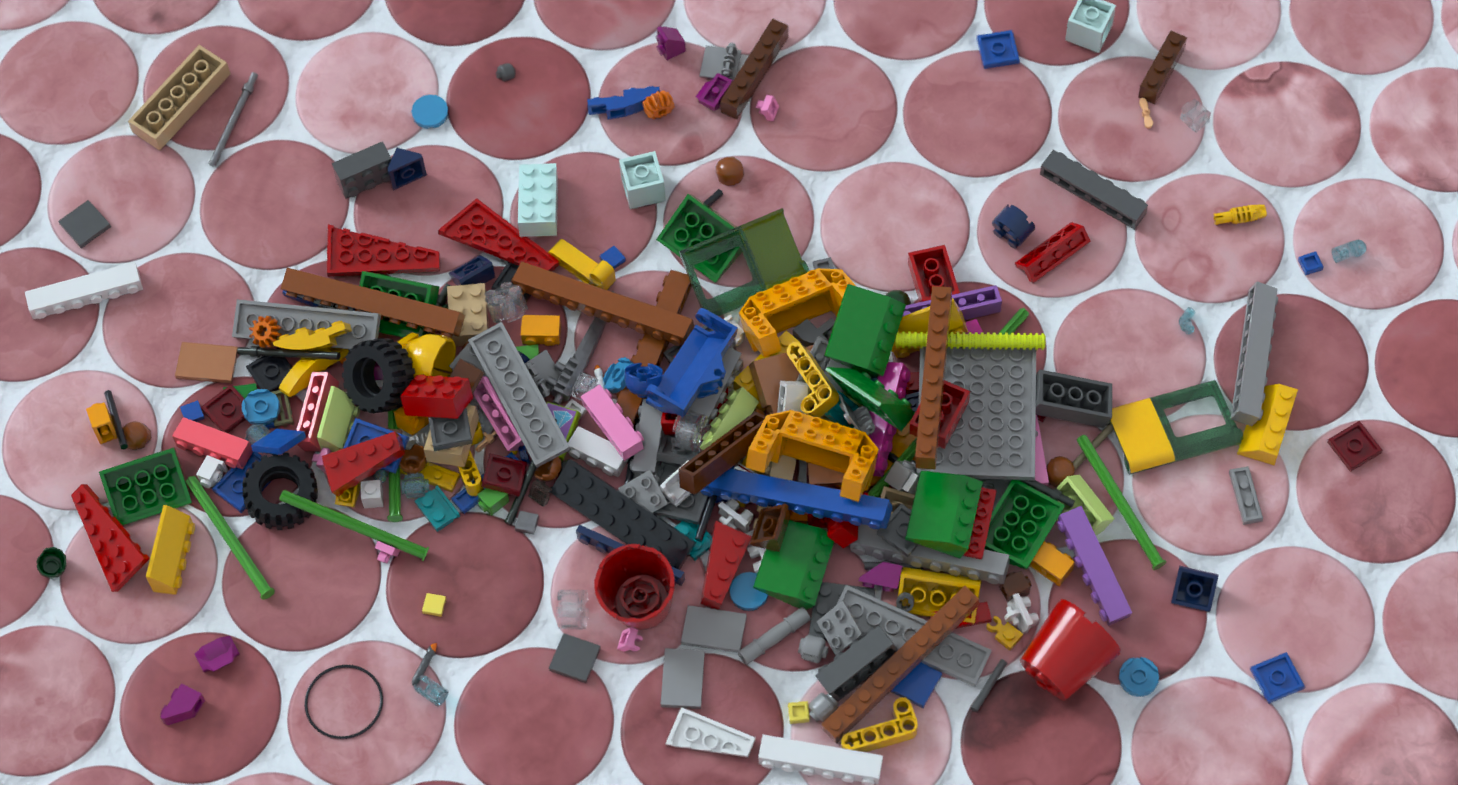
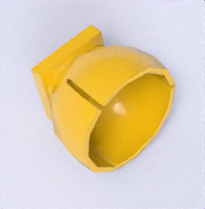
M412 332L397 341L402 345V349H406L409 353L408 357L413 361L412 369L415 368L414 378L416 375L421 374L426 376L441 375L443 377L451 375L433 368L448 372L453 371L449 367L455 359L456 346L453 339L437 334H426L419 337V334Z

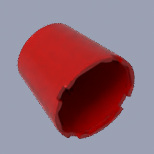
M628 544L611 551L599 564L594 579V590L599 604L606 613L628 627L646 630L657 626L666 618L671 608L675 578L670 563L658 550L640 544ZM642 596L644 599L640 601L638 597Z
M1060 599L1020 659V663L1026 673L1036 680V684L1041 689L1047 690L1052 695L1065 701L1121 654V649L1112 636L1098 622L1094 621L1092 623L1084 617L1086 612L1073 603Z

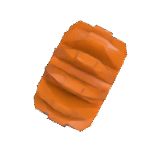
M665 90L657 91L654 94L651 93L643 101L644 111L652 119H660L671 113L675 108L672 96Z
M262 316L258 317V321H252L254 328H249L250 331H253L249 337L254 339L253 343L255 345L259 344L261 348L266 346L271 348L272 343L277 341V336H282L281 333H278L282 327L277 325L278 321L270 316L265 318Z

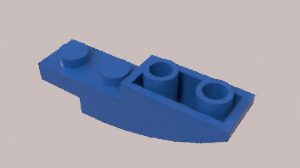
M660 87L629 88L623 90L624 96L587 99L589 115L607 113V119H616L644 110L643 101L646 100V97L650 96L651 93L660 92Z

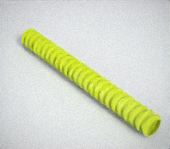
M898 331L895 338L896 348L902 347L903 349L905 347H908V349L911 347L923 349V347H926L928 332L917 333V331H914V333H911V331H908V333H905V331H902V333H899ZM950 332L948 347L950 349H953V347H956V349H959V347H962V349L974 347V349L980 348L981 350L983 348L987 350L993 348V350L999 348V350L1005 348V350H1008V348H1011V350H1014V348H1017V350H1020V348H1023V350H1026V348H1029V350L1041 348V350H1044L1046 339L1044 333H1041V335H1038V333H1035V335H1032V333H1029V335H1026V333H1023V335H1020V333L1008 335V333L996 334L995 332L993 334L989 332L987 334L983 332L981 334L977 332L975 334L971 332L969 334L965 332L953 334V332Z

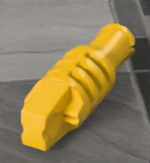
M1247 205L1231 208L1227 212L1213 213L1215 225L1229 222L1232 224L1252 222L1267 216L1265 205Z

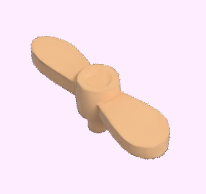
M1142 97L1139 104L1142 109V116L1144 117V125L1150 129L1153 126V121L1150 117L1148 102Z
M496 431L492 434L484 432L485 440L475 450L480 452L488 443L491 444L497 435Z

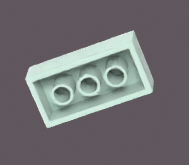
M556 163L519 165L518 228L520 237L557 236L558 174Z

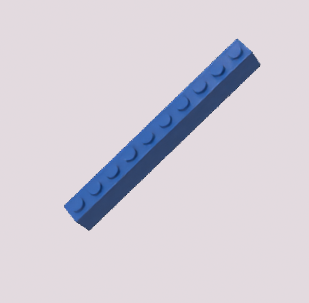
M735 469L727 470L701 490V493L706 496L716 495L725 500L736 499L745 504L752 502L761 507L787 504L789 510L797 514L804 515L807 513L817 518L827 517L836 522H842L843 520L856 526L861 524L868 525L872 529H886L893 509L889 499L862 494L858 502L841 497V490Z

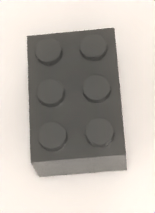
M383 141L332 163L336 181L345 199L354 197L365 190L373 189L383 182L390 181L387 169L392 158Z

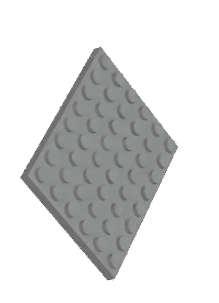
M926 347L920 349L919 404L921 403ZM948 347L945 380L969 390L970 401L945 449L938 446L936 469L917 468V475L921 471L966 475L977 479L1035 480V348H1032V350H1029V348H1026V350H1023V348H1020V350H1017V348H1014V350H1011V348H1008V350H1005V348L1001 350L999 348L995 350L993 348L989 350L983 348L981 350L980 348L974 349V347H971V349H968V347H965V349H962V347L950 349Z

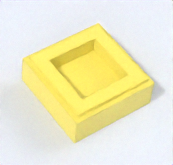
M427 593L422 613L442 617L446 596Z
M808 701L788 703L790 724L810 722Z

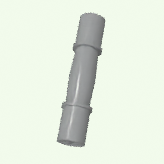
M801 607L787 618H783L784 621L738 651L741 660L748 665L760 655L765 654L766 650L779 643L791 632L795 633L797 629L811 620L808 612Z

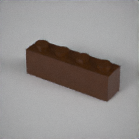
M1170 30L1140 85L1138 98L1143 97L1152 104L1156 103L1185 50L1186 36Z

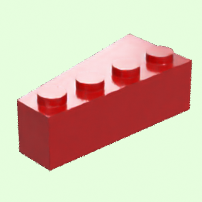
M394 431L323 455L322 460L331 492L337 497L350 487L353 488L359 484L358 482L372 476L376 471L386 467L406 453L401 436Z
M718 521L715 522L712 530L700 604L711 609H720L752 536Z

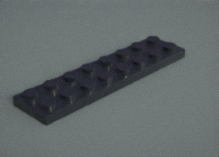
M572 459L568 460L550 490V493L626 544H640L658 550L665 556L670 565L676 569H681L697 543Z

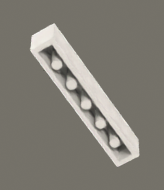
M135 262L29 290L25 292L32 318L42 319L55 313L61 314L66 310L79 309L88 304H97L103 300L115 299L128 293L133 294L143 290L137 265Z
M769 735L762 736L758 763L762 764L765 768L779 767L787 772L796 770L801 771L805 775L818 774L826 779H833L835 777L849 783L854 781L862 782L864 785L879 784L883 755Z

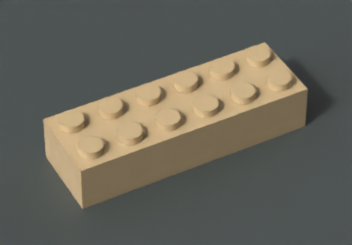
M198 45L128 120L132 133L156 149L161 150L230 75L227 62Z

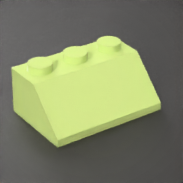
M335 386L330 388L317 435L321 450L322 448H329L332 452L344 448L354 420L360 414L359 406L356 407L352 403V399L348 398L346 392Z
M1080 475L1067 476L1056 488L1062 491V494L1075 500L1073 507L1064 504L1065 508L1061 514L1082 506L1096 536L1103 532L1114 520V517Z

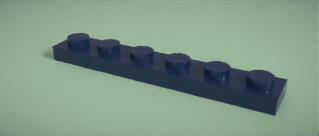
M580 524L576 530L577 539L582 544L593 545L602 553H610L616 548L624 546V544ZM672 567L675 585L682 586L685 581L684 572Z

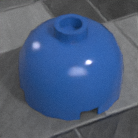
M642 363L627 366L624 373L625 384L628 390L638 397H648L645 394V390L649 384L657 387L660 385L663 370L659 366L648 363V367L641 366Z

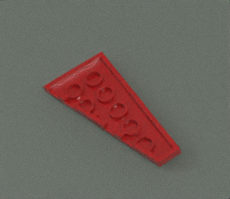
M477 198L438 230V234L518 266L522 261L551 272L559 266V261L530 238L520 237L517 228Z

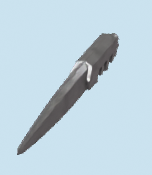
M594 318L573 357H570L566 365L559 361L556 362L554 368L561 371V375L558 380L549 376L545 382L553 387L550 393L555 397L552 402L553 404L560 405L561 401L566 402L570 399L604 330L606 322L601 320V318Z

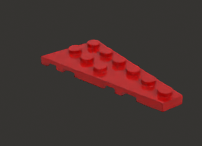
M328 224V277L361 275L362 271L377 274L440 271L439 251L419 246L412 247L403 242L396 243L387 238L366 233L359 234L351 232L350 229H339Z
M81 484L71 497L112 592H118L149 561L150 557L141 552L139 544L131 540V535L116 517H112L109 514L110 510L106 506H102L99 502V497L88 484Z

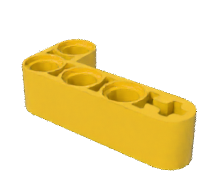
M560 239L548 251L549 254L559 261L561 267L584 283L608 290L616 281L614 268L608 262L602 260L599 264L563 239Z
M792 342L787 347V355L812 390V393L802 400L801 410L807 415L821 417L838 403L839 394L810 351L799 342Z
M479 421L471 446L481 442L484 437ZM469 450L465 467L457 466L467 493L471 496H478L484 490V487H481L482 479L472 453Z
M907 698L896 699L893 705L894 720L846 733L842 737L841 748L869 752L913 739L917 734L918 723L911 702ZM899 707H905L907 711L899 712L897 709ZM905 725H911L913 729L911 731H907L903 727ZM890 730L894 732V735L886 736L884 732ZM872 736L875 740L868 742L865 740V737ZM848 742H851V744L854 745V746H853V747H850V745L847 744V743H848Z

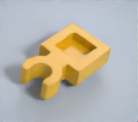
M994 616L993 621L997 625L991 626L988 623L986 628L989 632L997 633L995 639L1010 651L1021 640L1023 634L1009 622L1002 625L1001 619Z

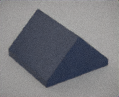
M396 147L387 169L393 190L427 176L422 154Z
M481 255L448 273L456 286L486 283L495 278L492 262Z
M1179 566L1171 603L1210 612L1219 574Z

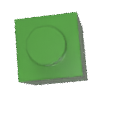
M485 488L478 494L479 507L483 512L487 511L491 516L509 503L508 494Z

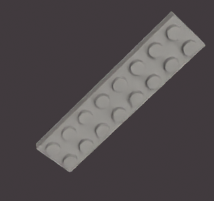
M237 299L232 337L252 339L249 335L253 331H250L249 328H254L252 321H258L260 316L264 318L270 316L272 319H276L278 321L277 325L282 327L278 331L281 335H292L295 333V330L303 327L314 331L319 328L327 329L332 327V323L342 321L350 324L352 331L336 337L337 345L331 348L351 349L359 342L378 339L381 314Z
M500 322L468 340L535 466L539 467L571 450L503 323Z
M848 585L845 586L837 602L839 604L844 600L846 605L850 606L849 609L855 615V620H858L859 623L857 625L864 631V636H866L865 633L870 628H876L879 625L898 649L928 622ZM951 632L921 663L976 687L992 650Z

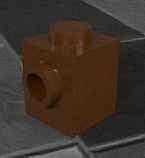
M1022 571L1007 574L1004 584H1000L999 588L1008 603L1014 594L1019 593L1020 597L1029 595L1032 585L1028 576H1024Z

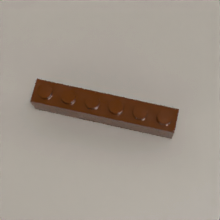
M772 18L721 99V113L736 120L739 118L789 37L788 25Z
M758 412L752 413L678 469L680 488L696 495L746 457L748 449L766 416Z

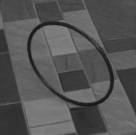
M355 665L334 666L320 673L311 682L305 696V713L310 724L321 734L334 739L353 738L366 732L377 721L383 707V692L379 682L369 671ZM338 668H354L365 672L374 680L380 693V706L374 720L362 731L348 736H335L320 730L311 720L307 706L308 696L314 683L325 673Z

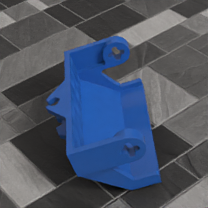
M703 308L698 310L695 317L700 323L714 331L708 332L695 325L663 374L660 385L657 387L649 384L645 390V394L648 396L646 403L661 412L677 414L683 417L696 398L700 399L718 394L719 390L717 388H722L723 386L722 379L725 377L726 370L723 366L722 358L735 340L738 327Z

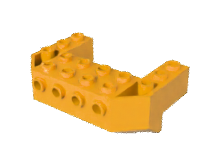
M818 268L810 270L801 276L793 277L782 284L774 285L765 291L757 292L748 298L739 312L745 336L754 352L759 350L763 357H767L781 351L777 333L801 324L806 319L810 320L829 311H832L837 317L847 284L856 285L842 269Z
M788 410L766 415L748 449L746 468L765 473L770 461L778 463L782 455L845 473L840 496L859 502L864 490L868 491L879 449L866 432L798 411Z

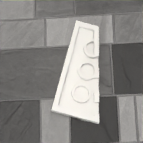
M681 707L665 745L748 757L756 738Z

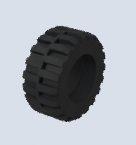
M389 338L367 340L354 345L345 358L347 360L343 362L342 367L344 368V372H342V378H344L343 386L344 389H347L346 394L348 398L352 399V403L356 407L359 406L360 410L375 414L392 411L403 406L400 395L414 379L415 368L412 369L413 361L408 357L409 353L406 349H402L401 344ZM376 362L383 373L382 389L379 388L374 377Z
M285 452L283 455L272 454L271 457L264 455L261 457L260 462L256 460L252 463V469H247L246 477L243 478L242 482L245 508L248 509V514L251 518H255L259 525L265 523V527L268 529H272V526L276 527L277 530H283V527L288 526V529L294 528L295 523H298V525L302 524L304 517L309 518L312 513L290 504H274L265 500L262 496V489L267 483L274 479L284 478L293 481L298 486V496L317 503V481L313 470L309 468V464L305 460L300 462V457L296 455L290 457L289 453Z

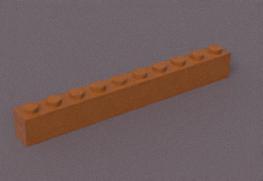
M522 261L512 278L514 288L519 293H527L537 299L548 300L554 305L566 306L572 311H581L587 316H595L605 322L616 323L622 328L634 329L640 334L652 335L655 339L669 341L675 346H682L695 327L693 319Z
M291 268L286 269L281 285V290L285 291L289 297L297 298V295L303 296L305 301L314 303V300H318L321 305L331 307L332 304L337 305V309L340 310L353 309L359 312L381 314L380 320H383L384 317L393 324L400 325V322L407 323L406 327L412 329L422 327L424 328L423 331L435 334V331L442 332L441 335L449 338L460 336L465 315L459 311Z
M670 270L669 275L664 277L662 292L659 291L657 294L656 307L681 315L693 285L692 276ZM645 333L643 339H639L636 348L638 351L636 355L632 356L631 361L634 364L642 363L641 366L648 367V363L660 367L664 357L663 353L667 350L669 341L658 340L652 335ZM626 386L623 390L617 392L618 400L616 403L622 408L623 416L625 418L628 416L632 421V428L634 429L635 419H639V406L642 405L643 399H647V397H638L629 391Z
M932 286L915 452L916 468L936 469L952 308V287Z
M964 586L821 724L822 730L837 744L846 733L864 718L979 606V598Z

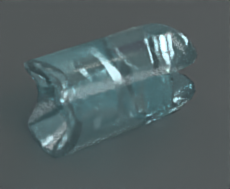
M1362 240L1350 241L1332 248V257L1335 263L1354 256H1361L1366 252L1367 247Z
M425 675L417 676L428 685L424 690L413 683L414 690L437 707L446 700L449 691Z

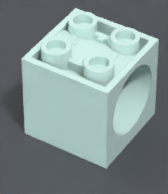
M1078 0L1068 19L1065 40L1099 53L1113 26L1116 5L1104 0Z
M655 151L619 160L621 180L630 209L666 201L664 180Z

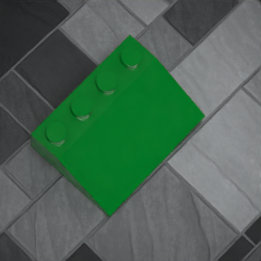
M687 194L656 239L715 283L747 246L741 229L691 194Z
M362 271L359 285L435 306L440 287ZM384 317L383 320H380V333L405 337L412 332L419 334V337L426 333L422 327L412 329L406 327L407 323L393 324Z
M847 284L824 356L859 372L864 371L871 377L884 376L906 304L891 297Z
M827 367L825 369L849 397L867 407L871 412L899 431H902L914 416L915 412L911 409L912 404L904 398L900 400L898 395L891 389L885 390V386L878 380L873 382L871 380L872 377L866 372L862 371L860 373L856 369Z
M175 447L99 471L113 517H116L122 525L162 513L163 505L178 508L192 503Z
M921 471L905 540L960 559L969 548L983 482L966 475Z
M1012 480L992 512L984 550L1008 554L1011 565L1027 570L1065 508V505L1019 480Z
M789 520L780 552L765 549L753 588L798 609L801 607L805 610L812 608L817 600L834 541L827 536V531L819 527Z

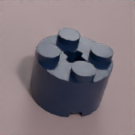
M1009 204L992 221V225L995 228L993 233L998 238L1004 237L1007 239L1008 244L1014 249L1021 246L1035 230V225L1033 222L1029 224L1026 220L1028 216L1014 205L1009 207Z

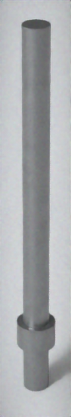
M252 72L247 83L243 85L242 94L209 161L210 166H216L248 96L254 90V84L258 78L257 73Z

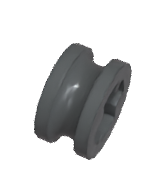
M907 592L901 593L896 600L897 608L909 612L914 606V597ZM907 598L910 605L903 606L900 600Z

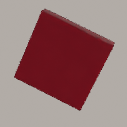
M229 385L201 406L202 411L220 431L229 433L246 420L242 413V402L245 399L232 385Z
M1360 421L1329 438L1327 441L1350 472L1378 456L1383 451Z
M489 453L481 487L519 496L527 462Z

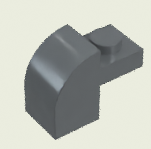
M831 318L817 329L806 319L793 329V336L804 347L814 345L818 336L829 340L835 321Z

